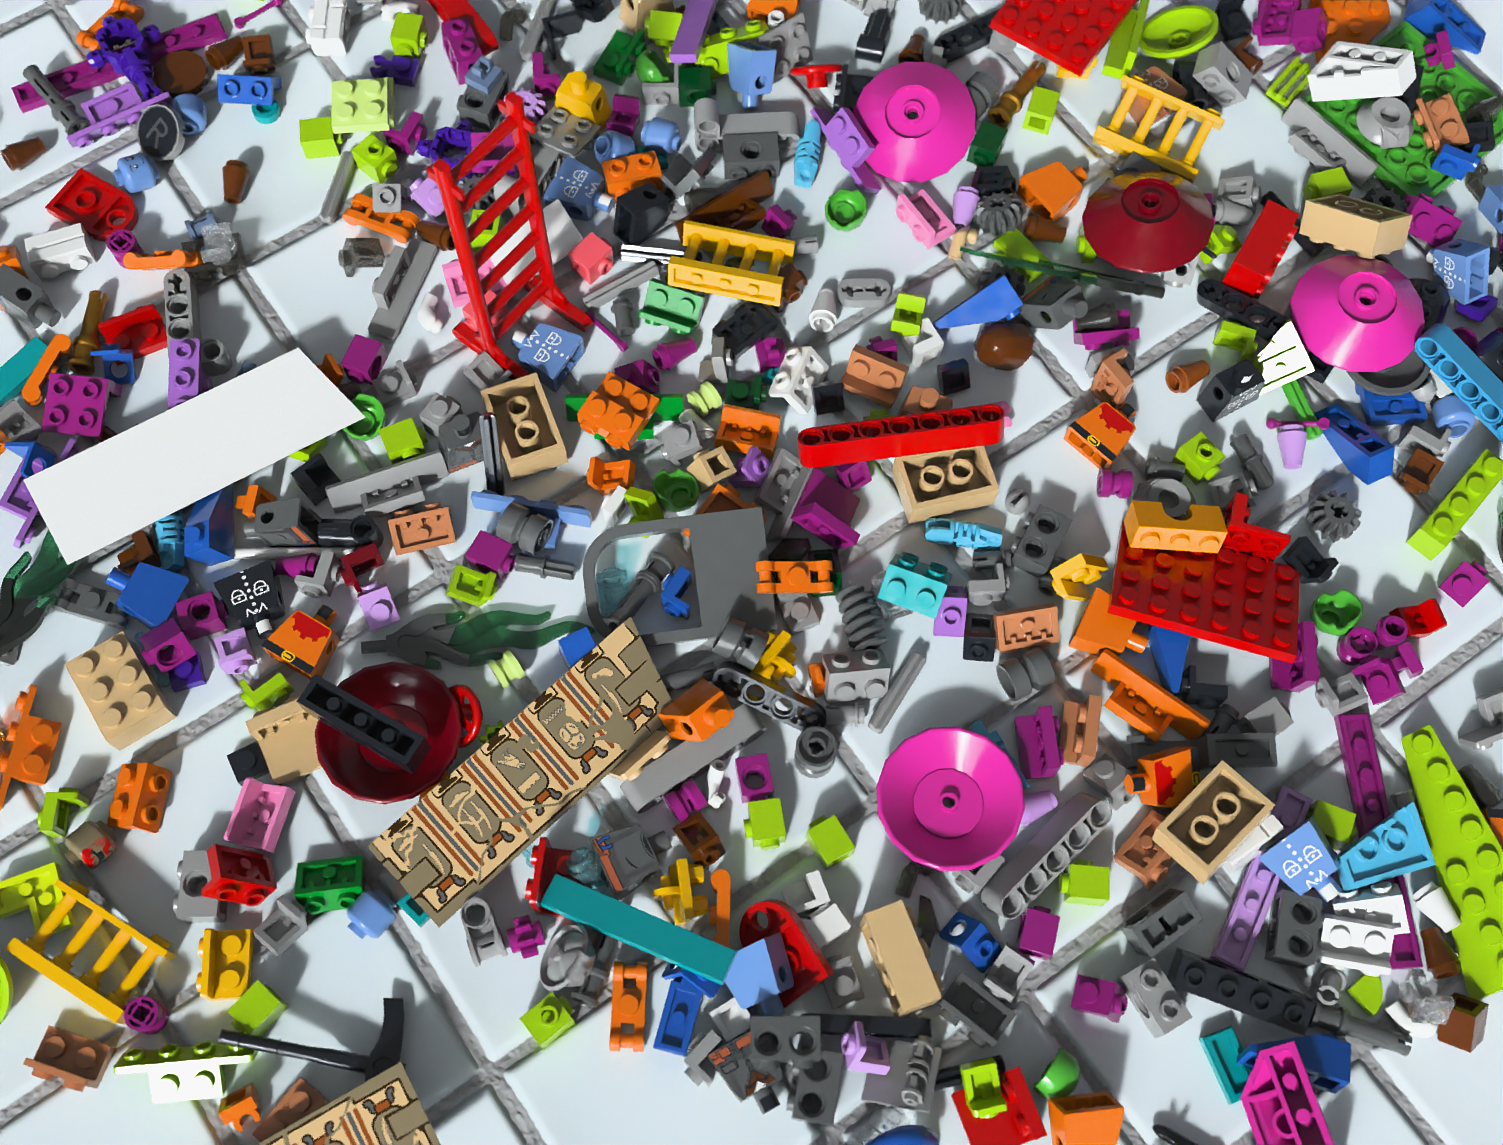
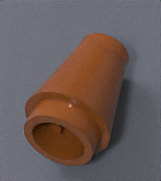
M1204 360L1173 366L1166 374L1165 381L1172 392L1185 393L1205 376L1209 375L1210 368Z

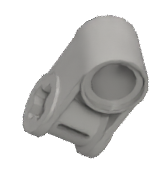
M471 898L466 901L461 908L460 915L467 936L469 952L475 967L480 966L481 961L500 954L503 957L507 956L506 944L491 906L480 898ZM484 907L486 912L485 918L479 923H471L469 915L472 909Z

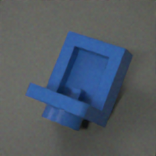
M1445 143L1433 160L1430 168L1462 181L1467 172L1473 173L1479 164L1481 157L1477 154L1481 145L1475 143L1470 152L1467 153Z
M682 566L679 567L675 574L671 572L663 584L664 591L661 594V603L664 611L674 618H679L680 616L688 620L691 615L690 605L680 599L692 583L691 571Z

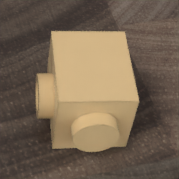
M723 445L712 451H709L707 448L693 456L694 462L686 468L688 473L693 475L699 483L700 494L715 488L718 483L720 485L737 472Z

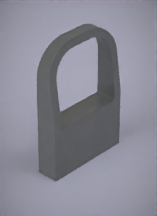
M762 507L617 525L601 533L586 552L583 562V582L587 612L592 625L604 639L613 630L604 622L598 604L595 567L602 551L608 545L620 539L688 531L690 535L701 627L640 635L645 647L715 639L729 615L746 622L747 629L756 627L764 632L776 631L778 629L773 594H757L756 584L759 583V572H756L755 562L769 561Z

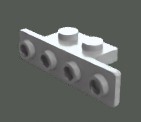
M1301 98L1295 99L1282 116V121L1295 131L1288 140V143L1294 147V151L1298 155L1306 157L1311 161L1318 172L1342 166L1347 177L1358 186H1363L1379 167L1378 163Z
M411 239L407 248L395 245L391 254L385 257L382 273L379 278L374 280L372 285V294L378 308L368 326L370 334L392 341L396 339L437 253L436 245Z
M782 447L775 450L762 487H758L753 498L776 514L766 537L770 542L784 539L791 533L793 529L791 516L812 470L816 469L804 467L800 463L799 458Z
M435 450L325 487V491L335 513L362 505L365 515L371 518L383 517L392 511L404 507H413L419 502L425 501L421 485L448 477L449 473L441 451Z
M1503 687L1476 697L1484 727L1459 736L1460 744L1473 747L1475 750H1483L1492 747L1493 742L1503 739Z

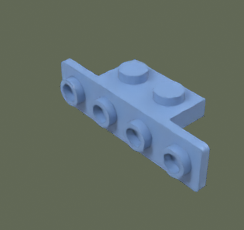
M490 490L472 491L471 500L476 509L499 512L502 515L506 507L514 501L529 508L531 515L539 513L552 519L553 529L544 547L545 549L556 550L562 523L589 528L592 525L591 512L580 505H570L567 507L557 505L550 500L537 502L527 500V498L520 495L501 496Z

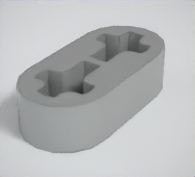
M880 278L844 279L838 285L837 301L840 305L848 308L883 307L889 301L891 287L887 281ZM878 289L881 296H876L874 290ZM846 290H852L853 296L849 297Z

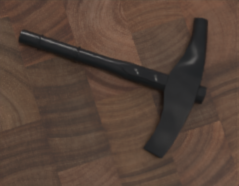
M383 998V1027L379 1040L369 1056L330 1048L311 1047L281 1041V1039L276 1040L246 1034L243 1031L240 1033L225 1029L221 1030L218 1043L364 1073L366 1082L400 1062L404 1031L403 998ZM402 1063L404 1069L406 1070V1063Z

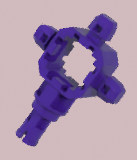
M112 15L103 18L102 24L104 27L98 29L95 36L101 49H95L86 55L91 67L100 68L109 62L115 73L125 75L130 81L138 85L146 100L153 98L151 96L152 93L155 97L160 95L161 90L152 78L150 62L153 55L147 45L149 43L153 44L162 38L157 26L149 25L139 31L132 19L122 18L117 20ZM130 39L131 42L136 40V42L134 43L135 47L131 48L129 46L125 49H122V53L118 54L117 51L112 53V51L115 50L113 46L126 44V40Z
M461 120L456 128L444 127L437 130L434 140L423 139L418 141L416 146L417 153L423 157L430 158L432 164L441 158L452 169L465 156L453 162L451 158L445 157L444 152L448 153V150H453L454 146H457L458 150L466 151V155L472 150V123L468 120ZM470 171L465 177L471 179L474 173Z

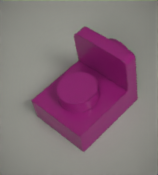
M543 52L532 53L533 82L536 94L542 93V96L545 97L556 96L557 89L561 85L560 74H550V65L544 64Z
M1372 655L1360 660V666L1351 670L1354 676L1361 677L1373 705L1382 704L1406 693L1391 658H1378L1377 655Z

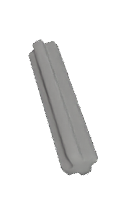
M540 0L520 49L521 59L531 62L532 53H537L544 35L542 19L552 16L556 6L555 0Z
M344 151L341 155L319 213V218L323 223L333 224L336 220L356 166L352 152Z
M650 260L588 293L582 298L584 306L587 310L593 311L659 275L658 266L653 260Z
M912 652L868 723V727L878 734L883 733L926 663V658L920 653Z

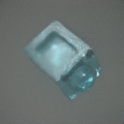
M608 568L603 570L602 573L596 574L602 618L610 617L629 592L626 570Z

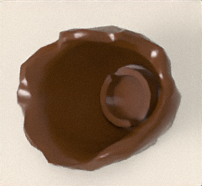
M995 322L985 326L978 332L974 348L979 361L987 367L1012 371L1020 368L1032 355L1033 337L1029 333V328L1021 322Z

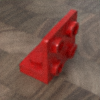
M1236 492L1222 511L1228 533L1221 549L1232 550L1237 555L1243 553L1251 557H1259L1267 563L1269 561L1273 562L1290 543L1291 535L1248 524L1247 521L1251 509L1246 506L1249 495Z
M540 837L539 846H533L531 865L535 866L533 879L528 878L525 898L529 899V904L537 915L566 918L543 908L540 902L555 874L581 884L585 852L552 848L547 837Z
M1019 1066L998 1075L1001 1093L1007 1102L1008 1110L999 1112L995 1117H974L966 1104L964 1089L951 1094L970 1145H1021L1047 1136Z

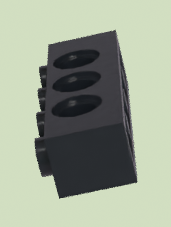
M316 674L296 701L309 715L413 775L432 748L427 739L421 734Z
M1179 947L1176 949L1167 975L1168 980L1175 988L1305 1036L1316 1005L1306 994Z

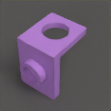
M948 586L946 592L953 593H945L937 617L934 619L933 635L964 637L968 598L963 586Z

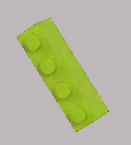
M1485 449L1470 464L1406 543L1432 561L1447 547L1503 478V460L1488 449Z

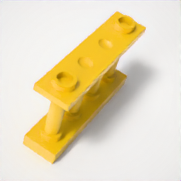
M1124 75L1121 79V87L1127 91L1109 126L1106 125L1105 128L1097 127L1093 135V142L1126 157L1135 152L1161 166L1160 171L1176 174L1193 184L1199 170L1195 169L1194 162L1210 130L1215 128L1220 131L1225 119L1221 118V114L1213 109H1200L1146 85V81L1138 76L1131 75V77H1127ZM1138 94L1151 100V103L1134 137L1127 139L1120 135L1119 129ZM1161 106H1165L1176 111V114L1159 148L1152 150L1144 146V139ZM1186 117H1190L1202 124L1184 159L1177 161L1170 158V153L1168 152Z
M685 220L683 246H687L683 258L671 256L668 263V285L780 307L784 277L778 275L781 265H787L790 262L793 265L795 241ZM699 249L715 252L711 263L695 260ZM726 254L743 257L739 269L722 266ZM754 259L770 262L767 274L750 271Z
M58 879L54 885L66 893L32 938L28 937L24 941L13 937L5 950L113 1022L125 1025L124 1011L128 1003L126 999L158 955L173 960L176 954L168 950L171 943L156 933H153L151 937L147 936L86 896L90 890L74 879L69 884ZM77 901L93 910L60 956L55 955L51 959L42 953L46 949L44 944ZM104 919L119 927V932L87 974L83 973L79 977L70 971L73 967L72 961ZM134 937L146 945L147 949L116 991H111L107 996L97 989L100 986L98 981L129 939Z

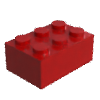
M1268 199L1222 283L1250 298L1259 299L1299 228L1294 224L1300 214Z

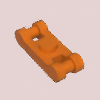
M114 0L113 6L88 30H81L77 34L76 42L83 48H90V51L99 50L101 47L95 36L98 29L104 27L102 24L103 18L109 15L116 17L117 20L122 19L121 17L132 19L137 25L144 16V10L136 4L131 5L129 0Z
M356 193L351 200V208H347L342 215V218L350 225H360L393 237L402 244H407L411 237L410 231L415 229L420 222L417 215L402 209L401 213H376L373 211V198ZM396 220L402 222L401 226L394 225Z
M194 250L154 251V256L149 253L138 254L128 252L123 257V264L127 269L131 270L187 269L202 266L204 258L201 252Z
M58 334L53 337L24 385L22 396L29 406L34 407L42 403L43 396L41 391L46 382L49 381L50 373L58 374L60 367L57 364L61 357L69 356L72 353L71 340L67 335Z
M830 560L755 562L756 572H759V583L756 584L757 594L834 592V583L830 582V571L833 570V564ZM771 572H777V583H772ZM810 572L818 573V583H811Z
M718 869L711 875V887L717 894V905H710V925H716V937L711 941L729 948L731 878L726 870Z
M614 961L609 1051H620V1048H633V1052H644L648 962H637V965H625L624 961ZM624 978L636 979V989L624 988ZM622 1024L634 1025V1034H621Z

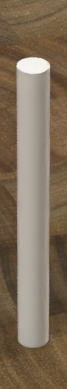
M356 547L234 548L233 560H277L278 557H289L307 553H315L317 556H321L322 550L334 552L337 558L341 559L340 557L352 553Z

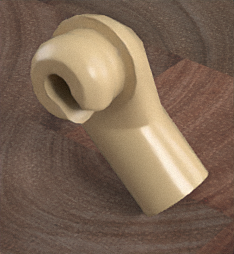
M964 226L953 235L948 258L960 261L966 242L970 244L976 243L979 231L971 229L970 226Z

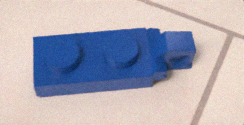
M682 976L671 980L653 1049L686 1057L703 993Z

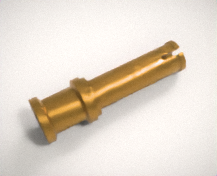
M1032 61L1029 68L1014 87L1001 95L998 105L992 107L988 112V117L992 124L1002 128L1010 124L1013 114L1021 110L1023 99L1045 74L1046 67L1042 62L1035 69L1039 61Z
M98 290L89 292L80 335L73 340V356L67 363L68 369L79 375L94 374L95 365L93 363L95 356H91L90 351H100L101 348L98 341L100 332L98 324L103 320L109 297L106 293H103L102 299H100L102 291Z

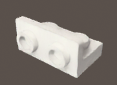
M811 346L790 347L773 379L768 394L771 397H784L799 414H808L813 404L811 384L823 382L829 366Z
M1376 882L1368 888H1356L1346 891L1342 887V891L1331 899L1334 915L1390 924L1394 926V935L1410 933L1403 896L1398 884Z
M1325 913L1319 942L1321 943L1320 962L1336 970H1344L1347 967L1359 969L1362 973L1370 976L1391 975L1392 967L1389 960L1395 932L1394 926Z

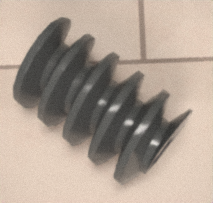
M860 585L845 588L835 596L836 601L840 603L838 607L839 612L843 614L842 623L846 625L845 634L850 637L848 645L853 648L851 652L878 649L888 641L886 636L878 637L877 635L884 631V626L874 625L875 622L881 619V615L871 614L872 611L878 608V604L876 602L868 603V600L872 599L875 593L873 591H865V587Z

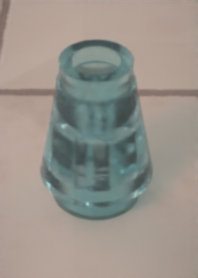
M586 847L573 851L566 860L568 873L583 886L604 893L609 883L606 880L596 853Z

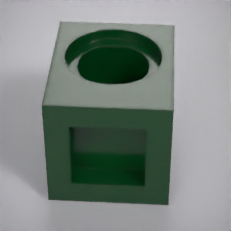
M711 67L678 68L679 107H694V103L697 100L717 95L716 79H711Z
M983 120L970 144L967 161L977 167L994 166L1004 147L1008 130Z

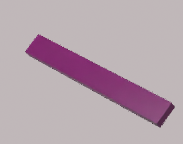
M217 13L161 33L162 38L159 41L147 44L153 55L150 64L151 66L156 65L164 55L173 51L187 50L192 52L228 39ZM133 43V44L124 46V47H122V48L113 50L112 53L115 52V51H117L118 54H120V53H122V49H125V48H127V47H129V46H130L131 48H133V47H135V45H134V43ZM86 60L45 76L61 96L67 98L119 79L125 75L115 73L109 62L100 68H92L89 61ZM29 81L11 87L22 113L48 105Z
M1369 713L1340 714L1334 717L1353 813L1356 814L1355 822L1358 837L1361 838L1390 815ZM1399 875L1379 881L1398 884L1403 896L1410 933L1394 935L1389 960L1392 970L1421 968L1423 964L1404 876Z

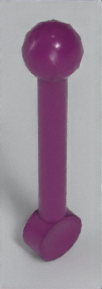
M273 0L243 18H235L234 24L236 28L242 29L245 27L246 22L274 6H281L283 0Z
M592 310L585 312L592 319L593 323L617 344V347L622 352L628 349L627 344L604 326L595 317V313Z
M1325 417L1320 418L1318 421H1277L1275 418H1269L1266 421V426L1269 429L1289 424L1319 427L1321 430H1327L1330 427V421Z

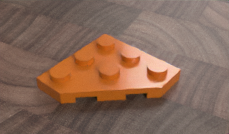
M1310 0L1307 9L1322 7L1329 22L1324 50L1314 51L1316 64L1321 61L1337 41L1369 45L1391 22L1388 0Z

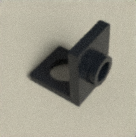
M575 10L542 19L544 37L552 60H557L553 39L580 32L577 12Z

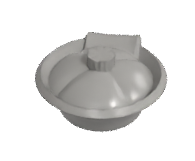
M1383 97L1367 102L1357 113L1356 122L1359 131L1366 139L1379 145L1381 149L1407 146L1413 134L1414 124L1410 110L1403 101L1394 97Z
M1156 477L1139 483L1132 499L1162 502L1165 513L1171 518L1181 521L1184 520L1190 505H1196L1195 498L1189 488L1182 482L1169 477Z
M577 923L568 925L560 930L548 944L540 966L541 982L545 989L556 991L563 987H575L584 984V980L593 967L596 953L594 946L588 940V934L583 925Z

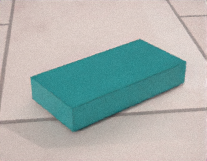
M1229 1026L1199 1038L1228 1105L1241 1100L1240 1097L1252 1071V1068L1236 1063L1237 1056L1243 1051V1048L1233 1027Z

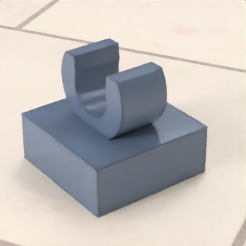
M481 55L464 77L466 84L489 95L504 75L502 68L494 65L492 60Z

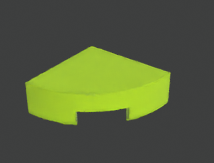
M1363 973L1346 991L1366 1014L1371 1017L1378 1012L1382 1004L1383 988L1379 976H1370Z

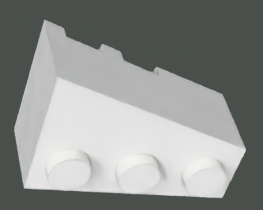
M1337 41L1308 74L1313 102L1402 96L1416 79L1412 50Z

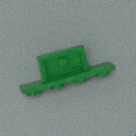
M567 394L565 396L568 421H578L577 413L590 394ZM652 394L660 399V404L637 440L654 438V421H680L679 416L683 412V395ZM598 433L594 435V439H605V437Z

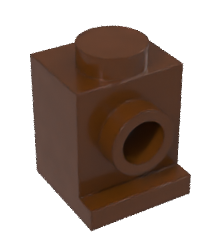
M791 262L780 268L778 275L784 277L782 301L780 307L771 305L778 314L783 312L784 304L795 302L803 294V287L808 284L804 273L801 270L797 271Z

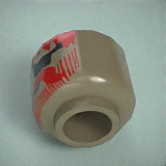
M90 820L85 821L66 837L65 845L69 851L64 855L77 869L82 865L89 869H95L116 851L114 842L118 838L101 820L97 823Z

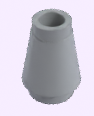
M1223 198L1212 201V214L1216 218L1214 225H1248L1252 218L1251 209Z

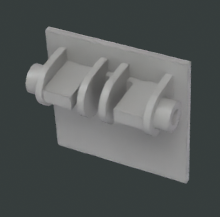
M803 12L758 37L760 45L776 50L773 84L789 75L791 68L804 66L813 60Z
M554 106L536 125L537 132L534 135L529 132V137L575 158L583 149H594L596 139L593 137L601 130L602 126Z
M919 1035L913 1043L885 1038L891 1067L886 1075L867 1072L861 1101L929 1113L943 1049L933 1047L931 1039L924 1035Z

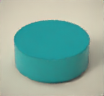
M274 99L273 105L252 104L251 107L255 119L261 124L274 123L281 115V109L276 99Z

